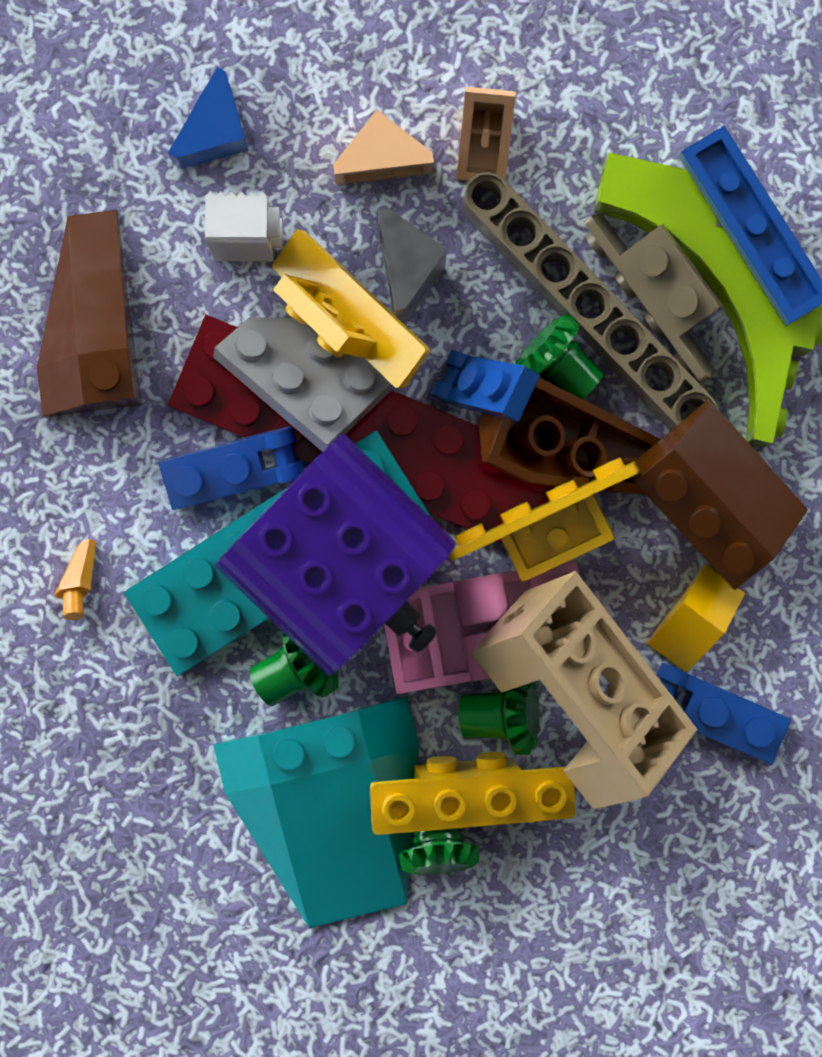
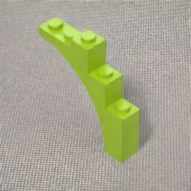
M608 153L602 169L594 211L629 222L647 233H650L659 225L664 224L706 283L717 295L735 329L747 375L749 412L746 440L750 445L763 448L773 444L775 437H782L786 426L788 411L781 408L784 390H791L794 384L798 362L791 360L792 354L805 356L814 350V345L820 346L822 344V305L786 327L724 228L716 227L717 223H721L687 169Z

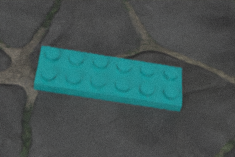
M377 430L355 443L425 513L431 516ZM287 488L123 592L176 676L184 673L269 619L214 565Z

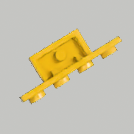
M297 229L272 264L273 270L281 277L273 291L287 303L285 311L297 322L310 326L317 332L319 336L316 340L327 352L337 357H342L343 354L365 358L394 387L405 388L430 354V348L306 231Z
M621 457L594 469L593 473L596 479L585 485L577 487L573 479L546 492L550 501L541 506L531 509L527 501L500 514L504 523L485 531L481 523L454 536L458 545L455 546L449 555L451 561L502 539L523 583L615 540V535L595 493L637 474L639 468L636 461L624 465Z
M502 752L480 753L476 756L477 760L457 762V758L452 756H435L426 760L427 764L414 765V779L371 783L372 830L376 835L571 819L576 814L575 785L564 773V769L567 766L521 770L512 757L507 758V755Z

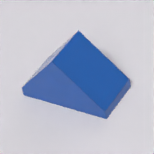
M219 67L215 69L168 151L172 163L181 169L248 151L226 71Z

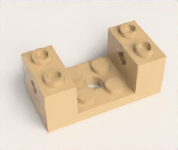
M576 571L526 590L470 652L501 693L538 680L547 688L587 740L564 769V773L593 809L648 797L698 730ZM600 674H603L609 682L608 696L603 693L600 687Z

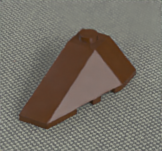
M117 210L67 217L37 364L43 417L142 405Z
M541 378L538 379L518 422L482 413L478 421L483 463L524 483L558 487L574 479L577 487H580L596 479L593 473L594 469L621 457L624 465H627L637 460L661 440ZM634 476L602 490L605 492L647 496L634 482Z

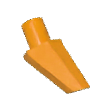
M92 539L82 541L76 547L55 592V597L63 599V617L66 620H79L84 617L83 597L91 591L96 541Z

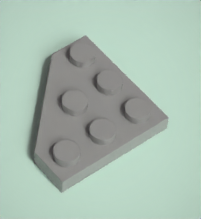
M249 317L214 348L213 358L322 452L342 433L346 434L395 388L365 358L343 354L342 357H337L327 352L318 344L316 339L319 334L310 326H305L293 318Z

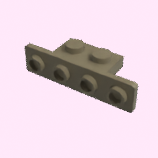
M602 214L588 217L584 224L590 231L586 235L589 244L600 257L605 258L608 256L619 271L615 274L618 284L629 297L634 298L637 296L648 311L644 317L650 328L658 337L663 338L666 336L677 352L673 357L693 377L695 376L700 383L716 374V369L688 331L722 307L723 304L664 224L659 225L631 248L627 249Z

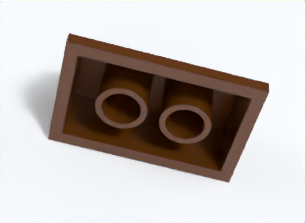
M710 399L635 460L639 472L633 475L634 482L734 590L775 559L808 511L805 504Z

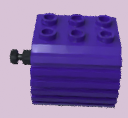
M342 433L237 539L214 566L329 676L339 670L384 624L398 637L406 632L409 633L413 638L408 646L414 652L422 651L431 643L437 634L436 629L430 623L421 628L416 623L420 613L407 600L447 559L457 543L360 448Z

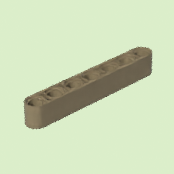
M484 172L470 179L466 185L463 199V210L468 220L560 316L570 315L579 323L577 334L670 431L682 422L680 409L683 404L691 403L700 407L710 399L717 407L712 396L503 178L495 173ZM482 190L491 191L498 198L499 204L493 209L483 210L475 205L472 197L475 193ZM513 226H524L531 232L533 241L526 246H517L508 239L507 230ZM548 261L559 262L566 269L567 278L561 282H551L542 274L541 266ZM585 296L594 298L600 305V316L592 319L583 317L576 309V300ZM616 332H624L630 335L635 344L634 352L622 355L614 351L610 342L611 335ZM654 367L663 370L669 380L667 390L655 391L650 388L645 379L646 370Z

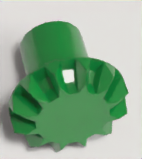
M570 315L554 319L546 328L543 327L541 332L531 339L530 344L522 350L521 356L515 363L526 366L538 373L543 380L549 381L551 384L581 399L590 394L601 381L604 374L579 349V345L573 340L579 329V323Z
M282 632L284 646L280 647L277 653L250 669V678L257 694L269 706H275L301 690L309 689L315 695L324 698L339 688V670L328 676L284 632Z
M532 682L502 693L498 690L497 693L462 694L458 708L459 727L462 736L465 739L500 738L501 740H508L514 754L530 755L531 751L538 744V733L541 731L539 725L541 713L539 711V697L536 695L535 683Z
M459 828L415 832V837L413 838L414 848L399 854L401 870L409 874H450L455 871H465L467 868H473L477 865L480 858V847L475 844L463 843V834Z

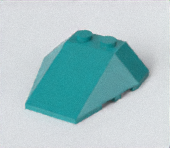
M407 696L303 724L213 744L226 796L309 928L407 904L409 873L401 870L399 854L411 849L412 832L374 834L370 802L371 783L414 779V765H418L419 742Z

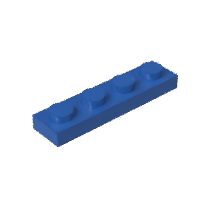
M725 125L681 151L678 157L784 325L787 327L821 306L822 279Z

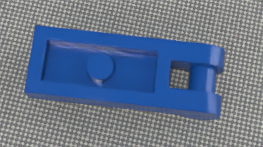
M451 350L445 361V364L449 367L442 381H436L430 395L453 407L518 422L540 375L523 365L469 356L459 351Z
M292 426L162 459L158 462L172 510L297 479L304 471L302 460H296L292 443L296 442ZM273 449L277 465L266 468L261 451Z
M661 664L656 676L660 678V681L673 698L678 687L691 692L683 711L698 729L697 733L765 763L773 764L790 724V718L668 664Z

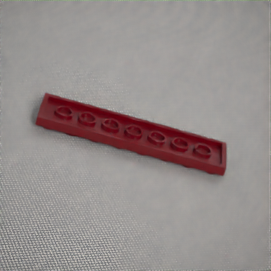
M205 314L167 406L244 438L292 426L213 358L214 348L238 327ZM391 391L345 434L355 444L377 430L429 513L465 529H470L481 523L485 531L504 523L500 514L527 501L531 509L541 506L550 501L546 492L557 487L524 483L483 463L478 425L395 391ZM292 426L296 442L292 443L295 457L297 460H302V462L310 465L322 451ZM502 539L496 540L497 542L503 544Z

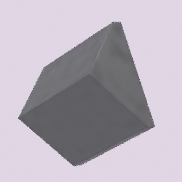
M389 208L378 209L379 236L392 311L403 324H406L444 271L448 249Z

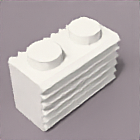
M210 191L205 196V243L214 260L274 261V248H283V219L280 218L279 207H270L268 197L263 192L258 196L252 191L247 196L242 191L237 196L232 192L225 196L220 191L215 196Z

